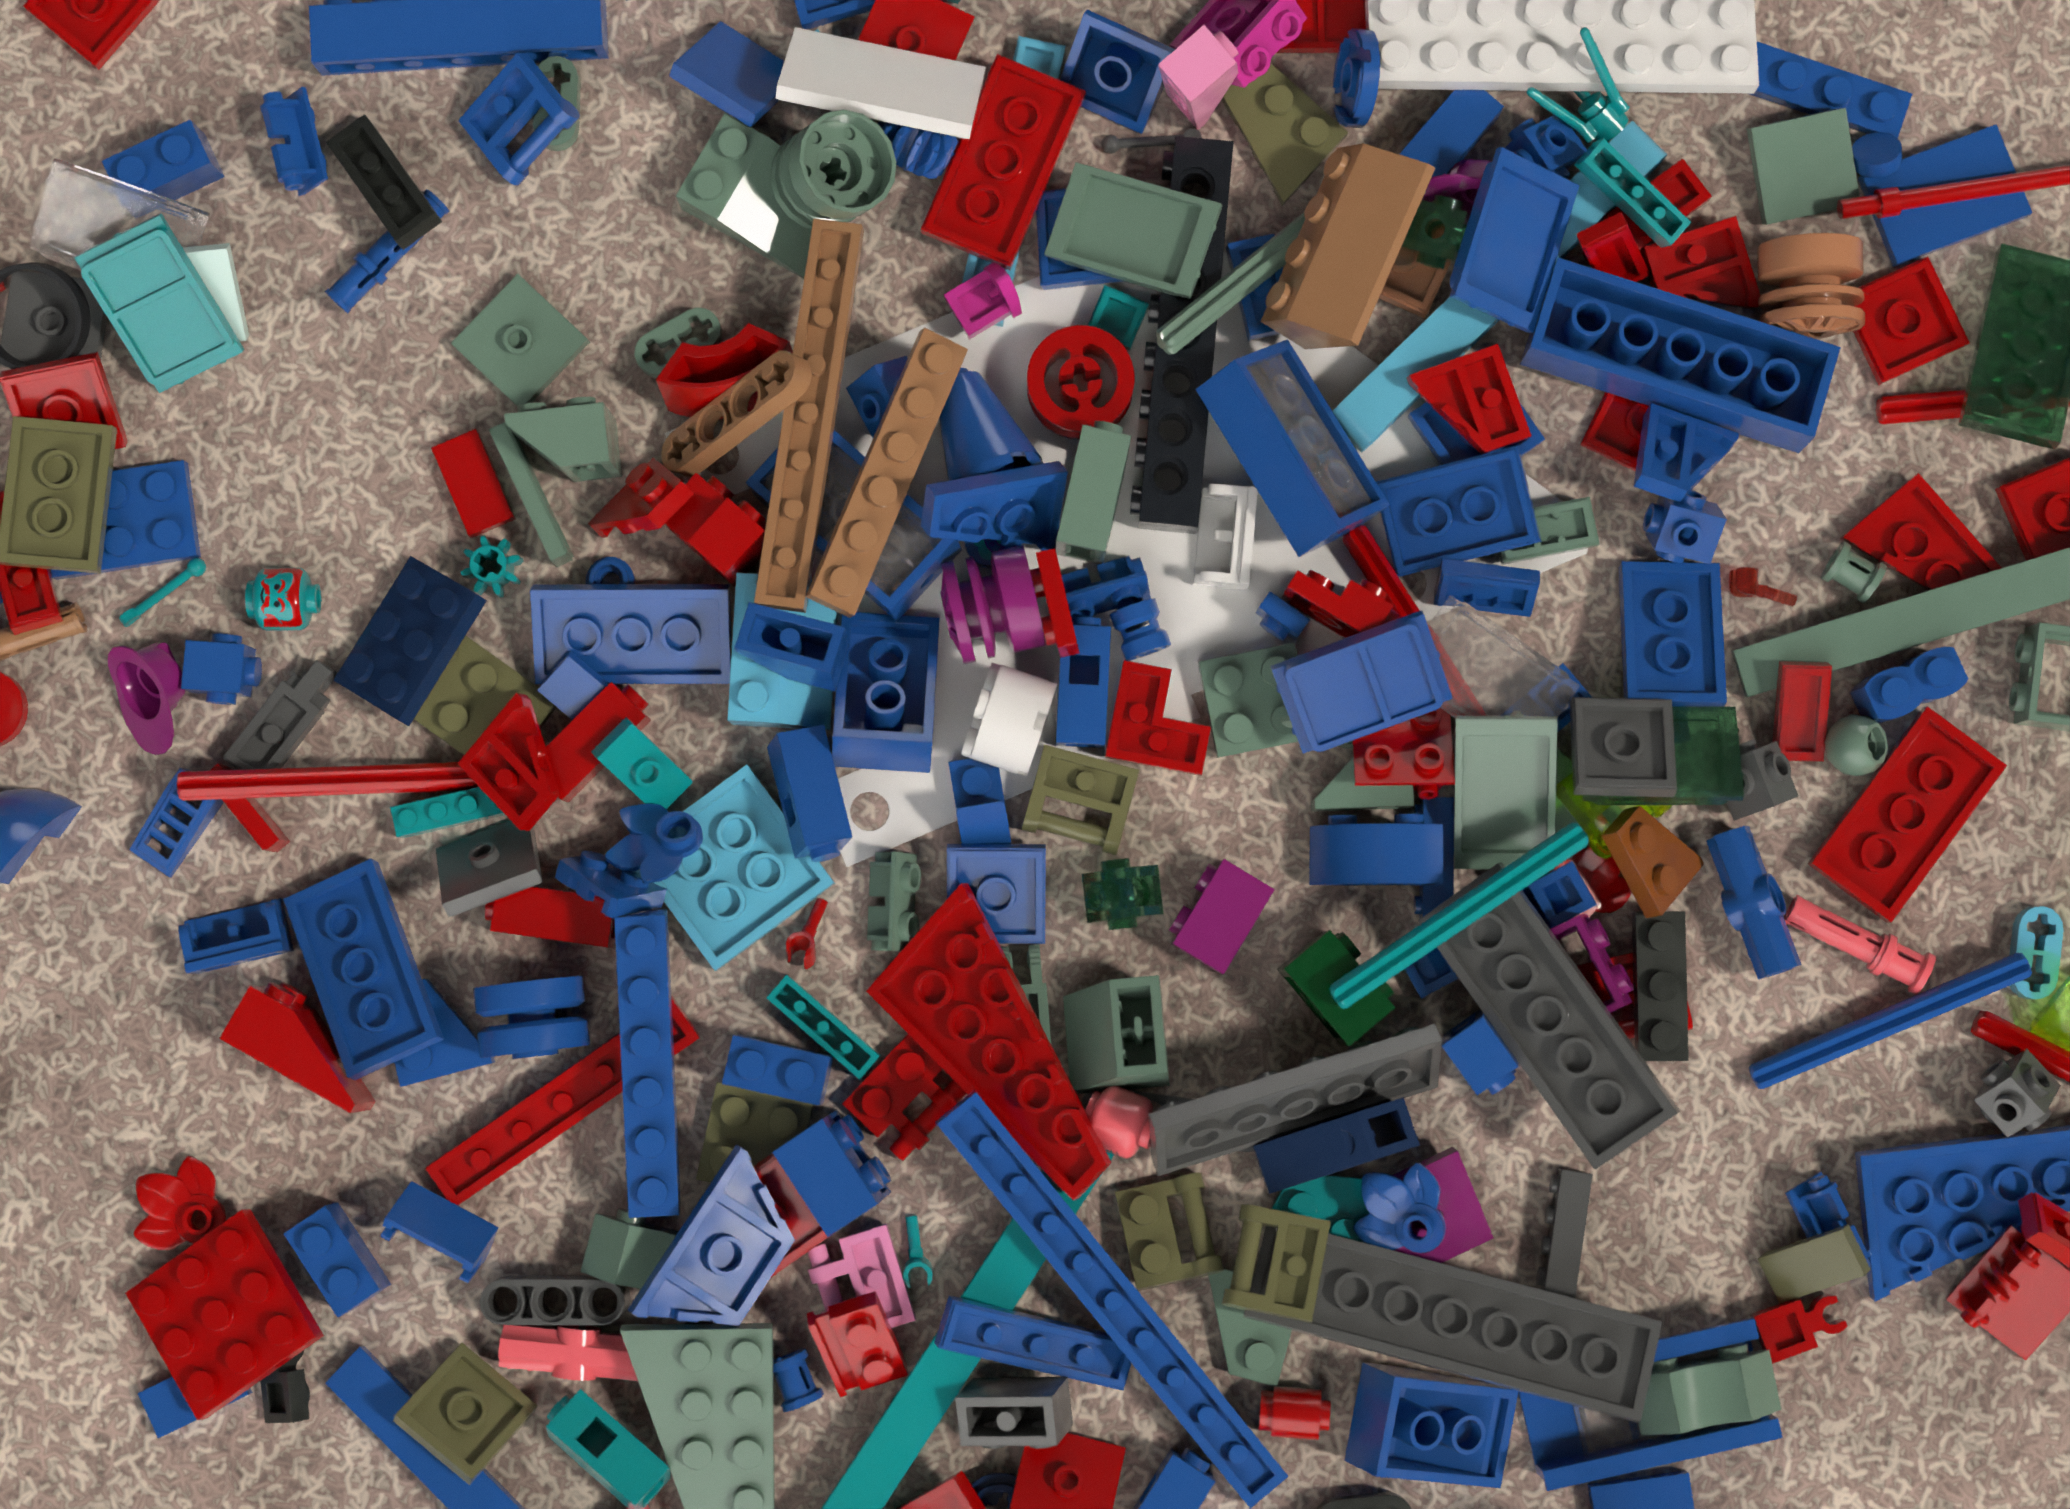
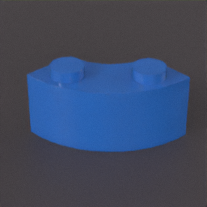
M1395 814L1394 823L1357 824L1356 815H1328V825L1310 826L1309 885L1422 886L1443 884V824H1424V814Z

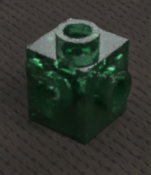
M1435 195L1433 203L1421 200L1401 249L1418 254L1415 262L1428 267L1444 270L1446 262L1455 264L1470 217L1468 212L1461 210L1463 202L1441 195ZM1445 226L1443 235L1434 239L1435 231Z
M1130 858L1101 861V871L1081 874L1087 923L1107 921L1108 931L1138 927V917L1164 914L1158 865L1131 867Z

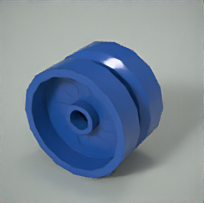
M583 976L540 979L473 988L476 1014L482 1017L507 1015L508 1024L484 1027L477 1033L480 1058L512 1054V1059L559 1054L558 1049L590 1045L588 1020L580 1016L557 1019L555 1016L556 1009L578 1007L586 1001Z

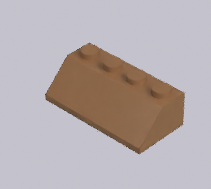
M1364 143L1337 148L1325 163L1323 181L1317 194L1306 206L1304 212L1305 222L1298 237L1287 249L1285 255L1286 265L1279 281L1274 284L1266 297L1267 308L1260 322L1304 349L1358 346L1435 168L1428 163Z

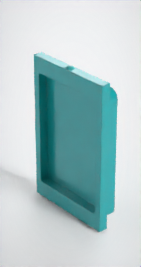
M162 213L122 233H116L114 237L74 257L81 268L82 278L147 381L153 384L159 393L177 384H183L185 380L218 364H223L226 360L245 350Z

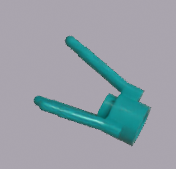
M1583 27L1580 30V35L1607 96H1604L1601 92L1591 95L1588 91H1574L1582 101L1578 108V112L1581 115L1579 119L1533 87L1527 89V95L1575 129L1587 143L1593 139L1598 141L1603 138L1608 142L1616 137L1627 125L1629 118L1625 112L1629 110L1630 106L1620 96L1590 30Z

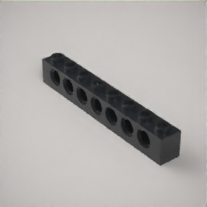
M1175 136L1174 151H1164L1161 180L1171 181L1170 189L1179 192L1189 183H1198L1207 191L1208 195L1204 199L1221 203L1222 209L1216 224L1217 228L1213 233L1200 271L1201 275L1196 283L1199 291L1191 299L1160 292V294H1150L1148 323H1156L1157 330L1221 279L1234 141ZM1217 320L1196 336L1191 343L1185 345L1175 354L1169 355L1156 342L1146 341L1143 371H1153L1151 390H1141L1139 419H1148L1147 438L1137 437L1134 467H1144L1142 486H1132L1130 515H1139L1138 529L1196 534L1209 411L1195 389L1212 377ZM1170 373H1181L1188 378L1190 387L1183 393L1174 394L1164 387L1163 379ZM1175 420L1183 425L1186 435L1177 442H1169L1160 436L1159 426L1165 421ZM1171 468L1180 475L1181 484L1174 490H1163L1156 485L1153 476L1160 469Z

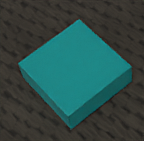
M1104 285L1087 326L1097 327L1110 333L1122 343L1125 349L1130 351L1149 308V303Z

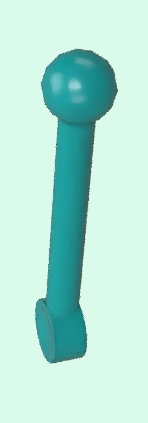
M200 558L191 559L187 563V569L135 608L125 611L119 617L120 622L124 627L130 626L144 612L192 576L199 577L203 575L206 571L205 562Z

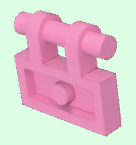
M887 1223L839 1238L844 1256L842 1259L831 1261L825 1243L819 1244L807 1252L812 1268L808 1269L812 1284L817 1283L825 1311L821 1313L828 1312V1306L843 1302L836 1277L849 1273L856 1297L876 1291L891 1328L916 1321Z

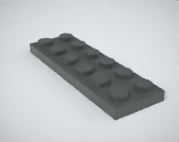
M1500 862L1419 919L1418 922L1422 924L1505 868L1503 863ZM1522 890L1437 947L1594 1170L1680 1112L1677 1105Z
M1432 1024L1423 1028L1416 1026L1408 1027L1396 1033L1394 1037L1375 1043L1370 1041L1360 1042L1350 1047L1346 1052L1331 1057H1312L1304 1061L1299 1067L1280 1073L1268 1071L1256 1076L1251 1082L1232 1088L1220 1086L1207 1092L1204 1097L1184 1103L1173 1101L1162 1105L1156 1112L1149 1113L1151 1158L1157 1175L1161 1176L1403 1097L1407 1098L1438 1088L1442 1038L1436 1025Z

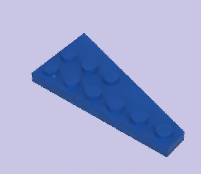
M2070 1125L2035 1129L2032 1131H2019L2010 1137L2003 1133L1855 1152L1864 1246L1871 1252V1256L1868 1258L1871 1270L1867 1273L1870 1298L1873 1301H1878L1890 1295L1891 1290L1912 1280L1914 1282L1923 1280L1933 1275L1932 1271L1959 1258L1965 1260L1989 1249L2010 1225L2022 1233V1219L2018 1200L2031 1192L2038 1193L2067 1212L2070 1211Z

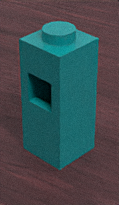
M581 1389L572 1398L568 1395L562 1397L547 1415V1419L550 1421L546 1426L548 1437L628 1509H644L671 1479L670 1467Z

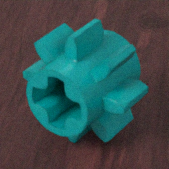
M481 536L480 543L482 547H479L474 552L468 549L463 551L470 558V567L462 570L461 575L469 579L475 577L478 579L474 585V592L482 595L489 586L493 588L497 596L502 598L504 597L503 586L509 582L520 585V579L514 575V566L521 565L524 560L519 555H506L511 543L505 538L495 547L492 546L485 536ZM486 559L489 561L497 559L502 569L498 574L488 573L482 565Z

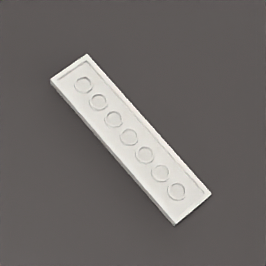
M1365 0L1366 29L1375 32L1379 43L1380 78L1378 89L1527 91L1528 88L1533 87L1538 91L1606 92L1580 35V30L1583 27L1590 30L1618 92L1755 93L1759 86L1754 0Z

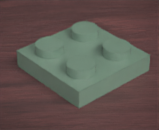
M1295 643L1197 662L1217 758L1298 742L1296 735L1292 733V728H1288L1281 723V717L1288 716L1281 694L1276 690L1277 683L1270 667L1296 657Z

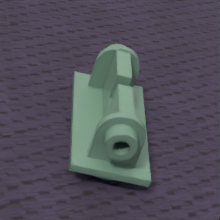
M893 851L892 853L875 852V862H870L869 896L885 897V906H868L867 940L871 941L872 951H902L919 931V919L915 913V896L921 884V870L917 864V854Z

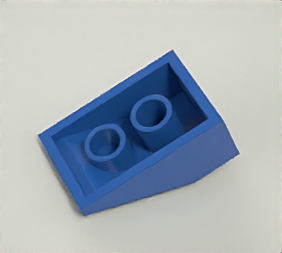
M856 612L855 616L851 618L842 615L841 626H844L846 629L849 648L836 687L832 757L835 767L930 773L940 618L903 615L896 622L888 614Z
M1363 1362L1344 1461L1375 1477L1501 1488L1519 1391L1491 1383L1408 1367Z

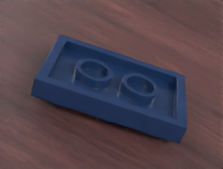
M410 556L333 681L398 721L410 726L487 600Z

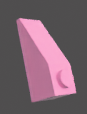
M1205 25L1158 64L1166 94L1197 130L1207 123L1238 74L1237 62L1233 59L1239 54L1237 49L1221 31L1213 35Z

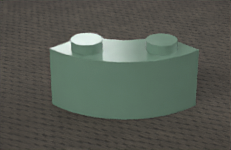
M618 1208L616 1217L595 1213L580 1272L615 1285L641 1289L679 1231L645 1223L646 1217L628 1218V1209Z
M1737 1343L1717 1348L1718 1355L1681 1362H1678L1677 1357L1654 1362L1641 1422L1638 1423L1640 1434H1682L1713 1425L1753 1421L1781 1410L1770 1351H1748L1747 1343Z

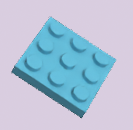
M747 764L683 811L690 814L700 824L703 833L702 844L695 853L682 859L679 869L672 876L665 880L654 882V884L667 889L664 903L714 971H718L835 884L820 862H812L810 856L794 858L784 814Z

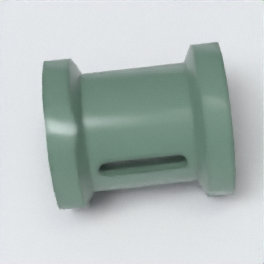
M1843 541L1832 554L1820 578L1826 582L1834 580L1856 593L1857 600L1865 603L1883 579L1887 565L1882 562L1876 565L1851 551V544Z

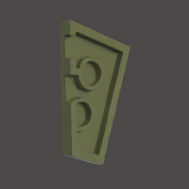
M1271 63L1265 74L1259 76L1245 88L1230 85L1221 99L1235 125L1239 127L1251 148L1259 167L1263 169L1274 188V193L1282 206L1348 134L1347 130Z

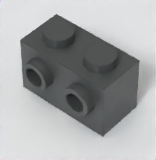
M1068 1377L972 1378L955 1397L960 1446H981L987 1449L1005 1446H1030L1037 1449L1057 1446L1073 1426Z

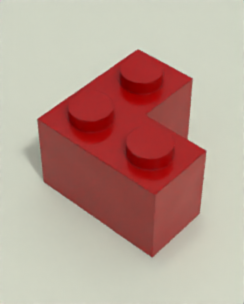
M695 473L685 484L694 495L664 525L735 587L736 573H748L761 558L766 519L745 500L737 506L730 500L734 494L713 475L706 482L698 473Z

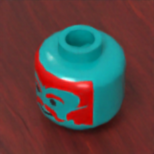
M303 568L261 569L254 580L247 582L245 590L246 612L249 619H255L258 626L265 631L303 630L308 627L312 614H317L321 611V589L319 584L311 583L308 573Z

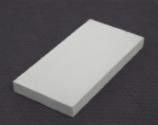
M795 27L777 83L775 99L829 111L848 110L864 114L872 120L970 139L986 67Z

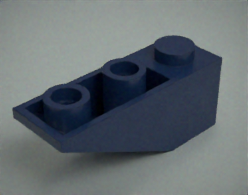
M1403 1097L1255 1145L1253 1150L1267 1192L1271 1194L1414 1148L1420 1144Z

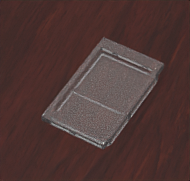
M54 158L49 177L45 180L46 188L37 221L33 224L34 231L29 248L39 251L46 259L81 270L74 259L76 255L114 237L116 233H122L160 213L164 216L182 247L200 246L210 213Z
M1451 595L1428 625L1435 648L1440 653V662L1453 699L1443 702L1440 708L1454 718L1456 716L1504 715L1558 717L1562 710L1568 708L1570 699L1580 687L1561 668L1468 603L1460 602Z

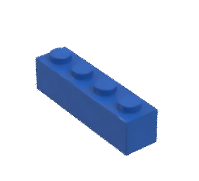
M1436 797L1428 800L1420 798V804H1415L1414 814H1424V824H1443V884L1419 886V896H1414V914H1418L1419 919L1454 895V797Z

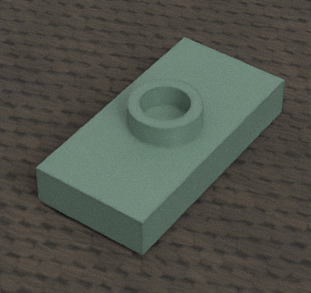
M1590 497L1534 507L1542 542L1499 552L1501 565L1597 547L1600 543Z

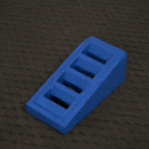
M179 768L129 849L171 878L224 803L222 799L202 800L201 805L197 809L189 802L179 799L177 794V776L180 772L190 771L184 768ZM174 806L192 817L189 825L170 813ZM163 822H166L183 834L178 842L159 829ZM152 837L173 850L168 859L147 845Z

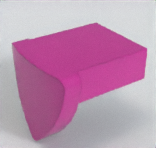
M997 263L989 264L983 268L984 271L944 294L946 303L969 340L1010 315L1014 319L1022 314L1014 284L1009 274Z

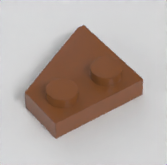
M1641 806L1624 809L1601 835L1646 918L1662 916L1704 865L1702 858Z

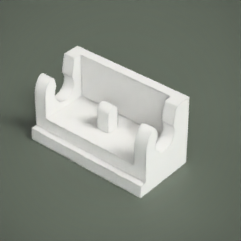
M1209 484V488H1202L1193 585L1247 590L1250 583L1258 490L1255 486Z

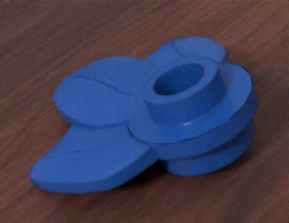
M659 804L628 806L620 809L619 812L621 820L630 834L605 853V859L611 865L623 871L640 870L643 883L659 882L672 876L679 869L682 859L692 855L699 849L703 841L702 828L698 821L686 812H668Z
M1419 1162L1415 1163L1405 1174L1403 1181L1385 1173L1373 1172L1366 1173L1363 1176L1361 1185L1362 1198L1370 1214L1358 1220L1353 1229L1364 1243L1389 1250H1395L1404 1246L1415 1253L1430 1252L1441 1244L1446 1233L1445 1220L1437 1209L1441 1190L1435 1176ZM1414 1220H1419L1425 1224L1427 1229L1426 1236L1420 1237L1413 1232L1412 1222Z

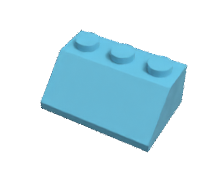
M736 573L727 720L736 726L802 729L824 725L825 730H831L833 691L786 679L735 651L734 647L748 603H754L758 580V574ZM809 598L806 613L782 610L837 625L838 612Z

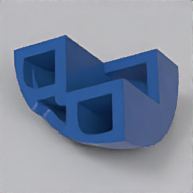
M10 789L0 791V883L9 884L44 836L60 838L82 806L60 794L45 790Z

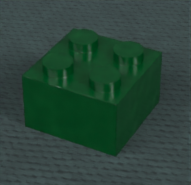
M1327 930L1318 934L1277 970L1340 1045L1351 1046L1396 1008L1388 999L1394 992L1385 982L1348 1008L1342 1009L1333 999L1329 988L1331 984L1359 966L1356 959L1362 954L1344 932L1334 935L1331 930Z

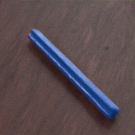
M2014 953L1753 1063L1749 1066V1073L1755 1086L1758 1089H1765L2027 979L2032 975L2031 967L2023 953Z

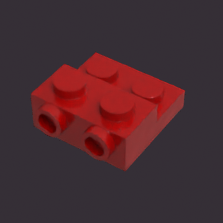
M1297 570L1280 598L1344 639L1396 620L1399 616V613L1392 609L1394 605L1385 601L1388 594L1374 583L1362 579L1360 584L1350 580L1341 594L1338 595L1332 591L1335 586L1334 583L1313 570H1309L1307 575Z

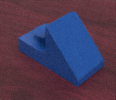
M971 758L948 762L962 844H1012L999 768Z

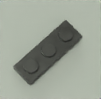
M365 114L326 141L329 148L402 250L442 222Z
M1665 911L1662 916L1646 918L1643 912H1632L1635 1048L1644 1061H1689L1685 911Z

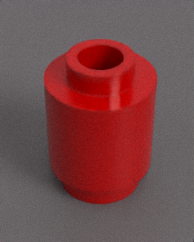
M1274 1386V1391L1261 1390L1259 1430L1271 1431V1437L1319 1440V1430L1329 1431L1331 1400H1321V1389Z

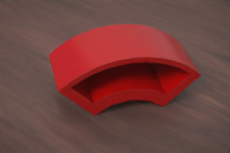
M748 323L736 336L720 344L696 346L682 342L656 378V382L668 411L691 418L771 355L778 351L793 353L790 341ZM758 391L752 394L748 402V412L753 410L757 402Z

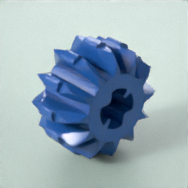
M882 121L877 123L892 143L897 162L896 165L904 171L914 173L918 177L924 176L928 179H934L942 176L952 156L955 154L954 150L958 140L954 136Z

